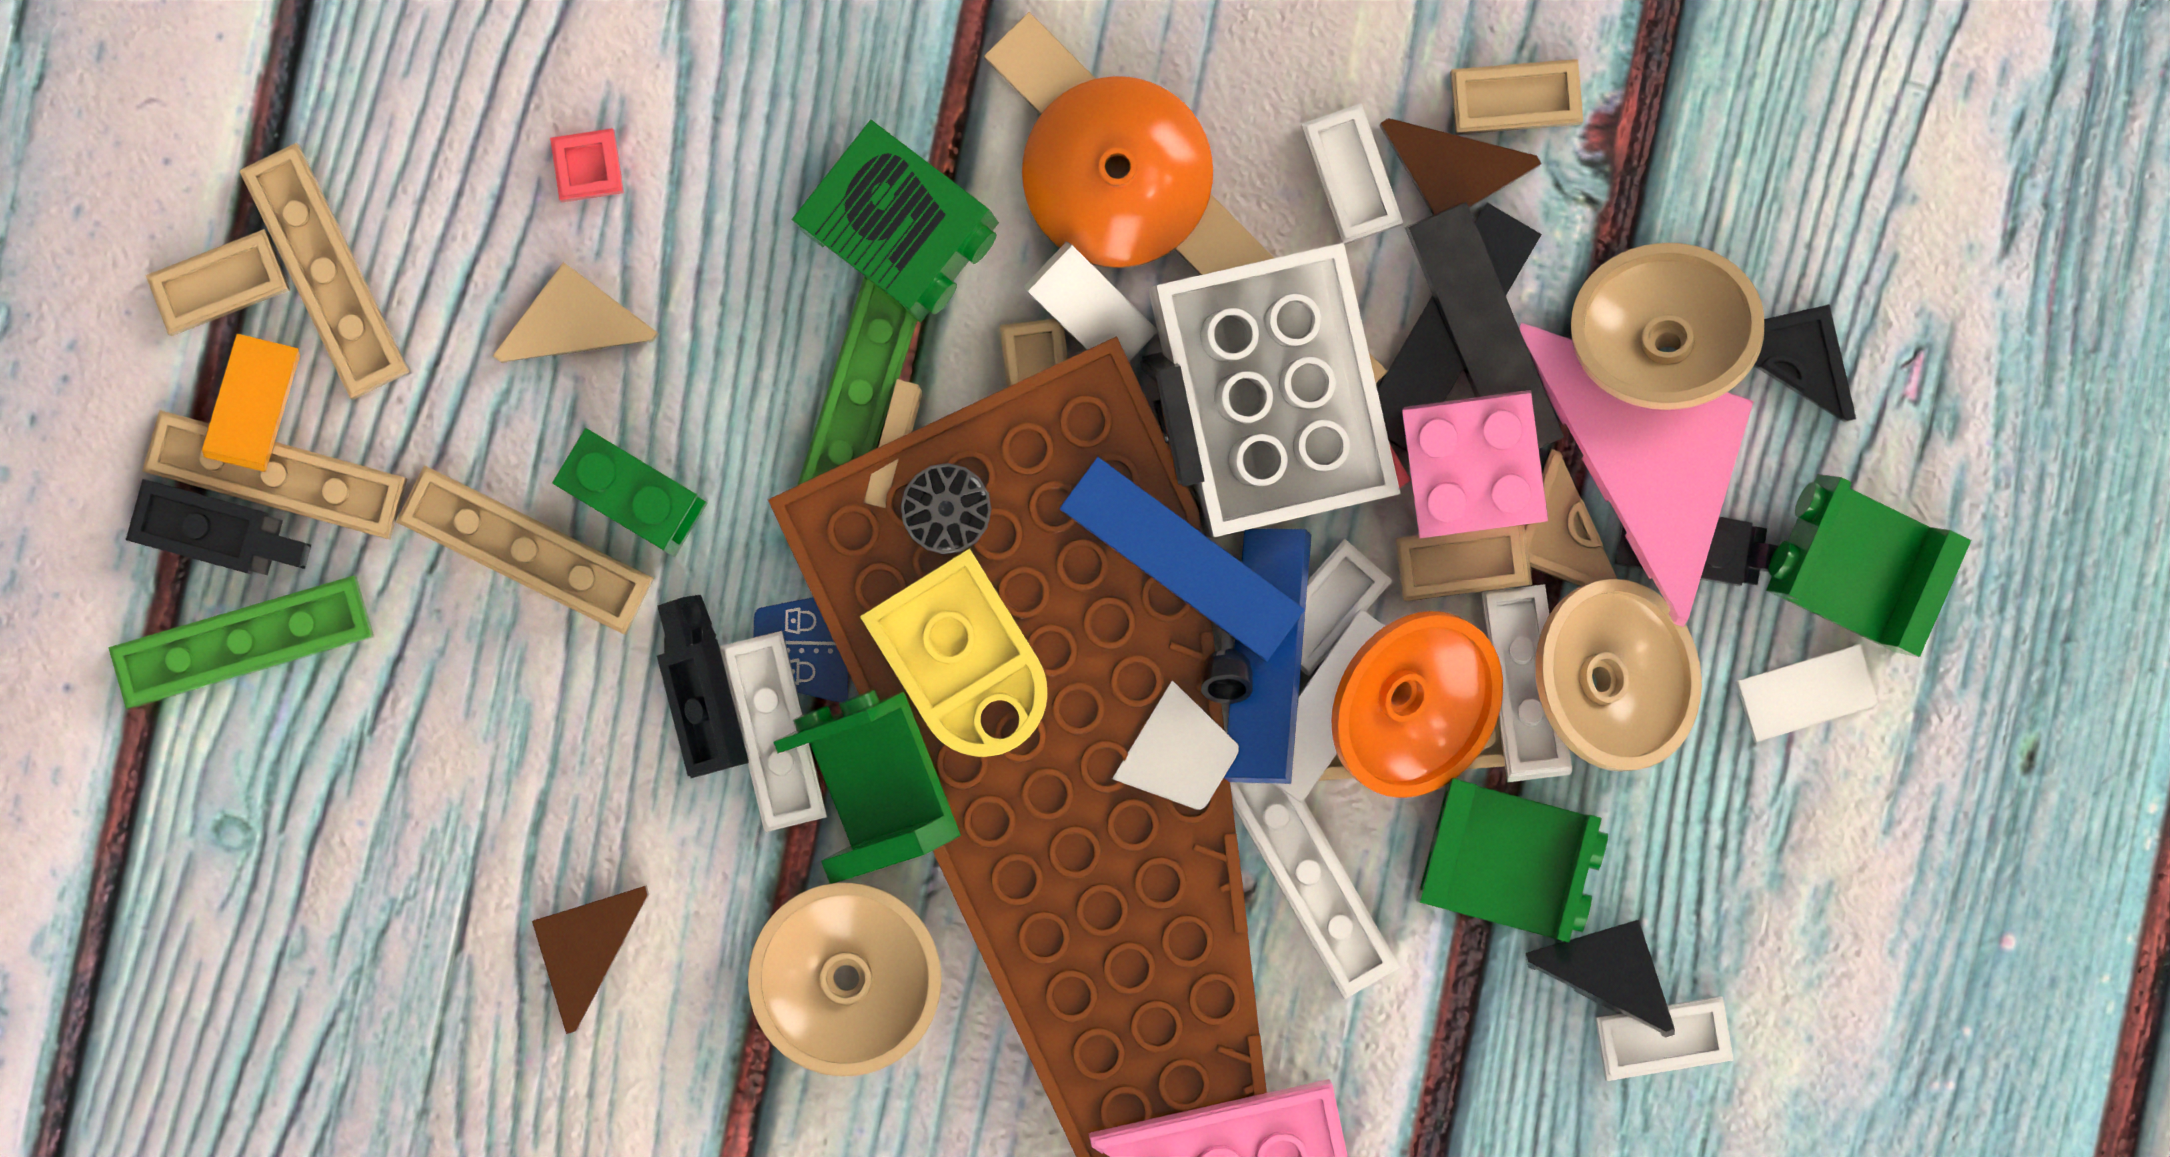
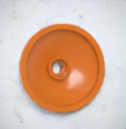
M1123 76L1102 77L1089 80L1067 90L1057 97L1040 115L1032 128L1024 150L1022 163L1023 188L1027 204L1036 223L1057 247L1061 248L1066 241L1069 242L1092 265L1108 268L1134 267L1144 265L1167 255L1184 242L1194 231L1207 208L1211 195L1213 160L1207 136L1200 122L1187 105L1165 88L1143 79ZM1121 156L1127 159L1130 164L1129 173L1120 179L1110 177L1105 170L1106 162L1110 158Z
M1425 611L1404 616L1386 625L1368 639L1344 671L1332 708V736L1335 749L1341 763L1352 777L1376 793L1396 798H1407L1437 790L1451 782L1452 778L1455 779L1464 772L1478 757L1495 728L1502 704V668L1499 657L1490 640L1470 622L1459 616L1441 611Z

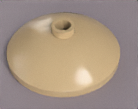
M1683 243L1643 245L1622 252L1609 259L1596 269L1583 284L1574 302L1571 317L1574 351L1587 375L1600 388L1617 399L1650 409L1671 410L1694 407L1712 401L1727 393L1741 382L1752 369L1760 354L1764 340L1765 322L1762 302L1756 288L1746 274L1734 263L1713 251ZM1664 347H1673L1677 349L1673 352L1659 351L1661 348Z
M1606 579L1583 585L1566 595L1554 607L1543 626L1535 661L1539 698L1555 733L1581 759L1599 768L1620 772L1648 768L1672 755L1685 741L1694 725L1699 710L1702 690L1700 661L1693 638L1686 624L1684 627L1674 624L1668 614L1670 609L1662 596L1644 585L1629 580ZM1592 673L1594 674L1597 681L1596 688L1593 683Z
M833 883L818 886L797 895L785 903L771 916L760 932L752 950L748 971L750 1002L757 1022L766 1037L791 1061L811 1071L831 1076H858L872 1073L893 1064L906 1055L920 1041L929 1028L938 1007L942 985L938 951L930 932L919 916L907 904L892 894L873 886L858 883ZM844 965L852 966L859 975L857 986L850 990L840 988L834 978L836 970Z

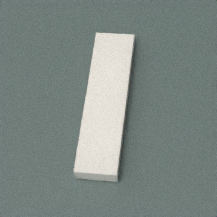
M1230 782L1233 807L1342 997L1346 999L1400 968L1305 801L1300 803L1273 783Z

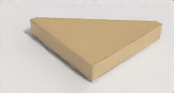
M563 262L493 354V357L501 363H507L509 361L551 355L557 356L599 350L606 347L654 342L659 333Z
M1551 449L1542 471L1548 521L1525 524L1530 568L1579 587L1596 581L1617 579L1603 548V543L1583 500L1579 496L1561 452Z

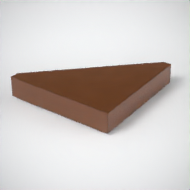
M1390 118L1379 125L1432 215L1462 202H1467L1468 207L1471 208L1542 164L1537 155Z
M647 885L532 921L566 1034L578 1031L586 1012L649 896Z

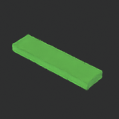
M865 276L797 486L877 449L883 432L896 380L900 378L918 320L912 317L899 302Z
M353 575L108 648L125 708L131 709L374 637L357 576Z

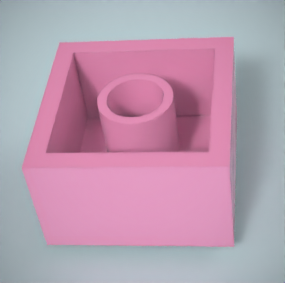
M1531 390L1403 408L1402 413L1419 538L1548 521Z

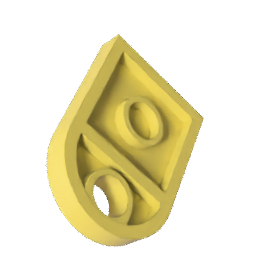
M970 548L860 616L927 726L946 746L966 755L977 757L995 756L1018 747L1036 730L1043 717L1047 702V681L1044 670ZM993 701H1007L1018 712V727L1013 734L1006 738H994L988 735L982 728V711Z

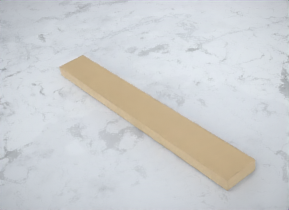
M1030 12L984 55V59L1040 115L1057 97L1081 83L1096 79ZM1114 156L1106 162L1105 170L1110 177L1120 179L1129 173L1130 164L1124 157ZM1212 194L1210 195L1207 208L1194 231L1174 249L1199 275L1274 259ZM1369 353L1375 382L1377 383L1388 371Z

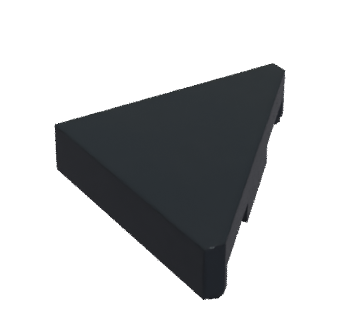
M1830 305L1764 319V340L1754 367L1841 421L1855 420L1856 414Z
M1163 352L1142 356L1143 361H1140L1142 370L1157 384L1160 399L1153 401V405L1165 443L1170 445L1177 483L1184 487L1205 482L1181 366L1178 363L1174 364L1163 355Z
M1639 920L1574 938L1570 942L1564 941L1525 953L1528 968L1539 970L1574 988L1575 992L1618 1014L1621 1012L1653 1028L1665 1038L1675 1035L1674 1024Z

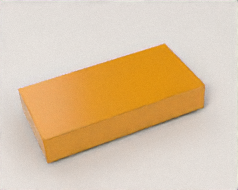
M236 334L202 447L203 457L266 472L299 362V348Z

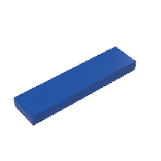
M1099 457L1096 458L1059 508L1063 513L1266 662L1305 611L1303 607Z
M1306 529L1244 530L1242 563L1306 610L1312 535ZM1305 611L1267 662L1235 639L1234 649L1244 654L1250 661L1253 671V691L1246 700L1229 705L1227 734L1238 744L1239 751L1224 776L1228 782L1291 784Z

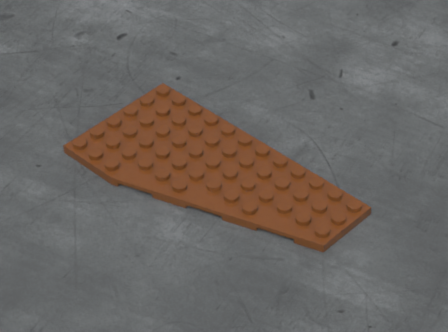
M1117 336L768 499L859 695L871 690L876 691L879 700L902 692L906 695L961 834L956 839L933 850V853L1076 1157H1110L1092 1148L1088 1133L1267 1093L1230 782L1223 778L1208 804L1201 810L1112 779L1123 760L1126 761L1129 750L1172 681L1224 730L1221 703L1207 699L1201 692V671L1204 662L1209 655L1215 652L1211 621L1059 510L1096 458L1099 457L1200 531L1199 510L1188 487H1183L1177 483L1171 450L1168 444L1165 443L1163 433ZM898 459L893 482L886 497V508L864 503L871 474ZM949 463L965 467L978 476L987 489L991 505L988 527L978 542L969 548L1040 661L1047 681L1046 708L1036 730L1018 747L995 756L977 757L960 753L946 746L932 733L860 618L861 615L966 551L941 554L926 550L911 538L903 524L901 503L905 488L916 474L933 465ZM993 701L983 709L981 714L982 728L988 735L994 738L1010 736L1015 732L1019 724V715L1016 708L1007 701Z

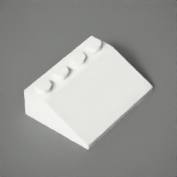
M1344 243L1148 288L1163 355L1174 364L1178 363L1182 370L1205 482L1193 484L1203 532L1206 537H1218L1401 494Z

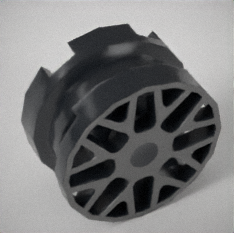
M946 463L930 466L914 476L905 488L901 512L903 524L914 541L926 550L950 554L962 552L978 542L987 530L991 515L989 493L978 476L965 467Z

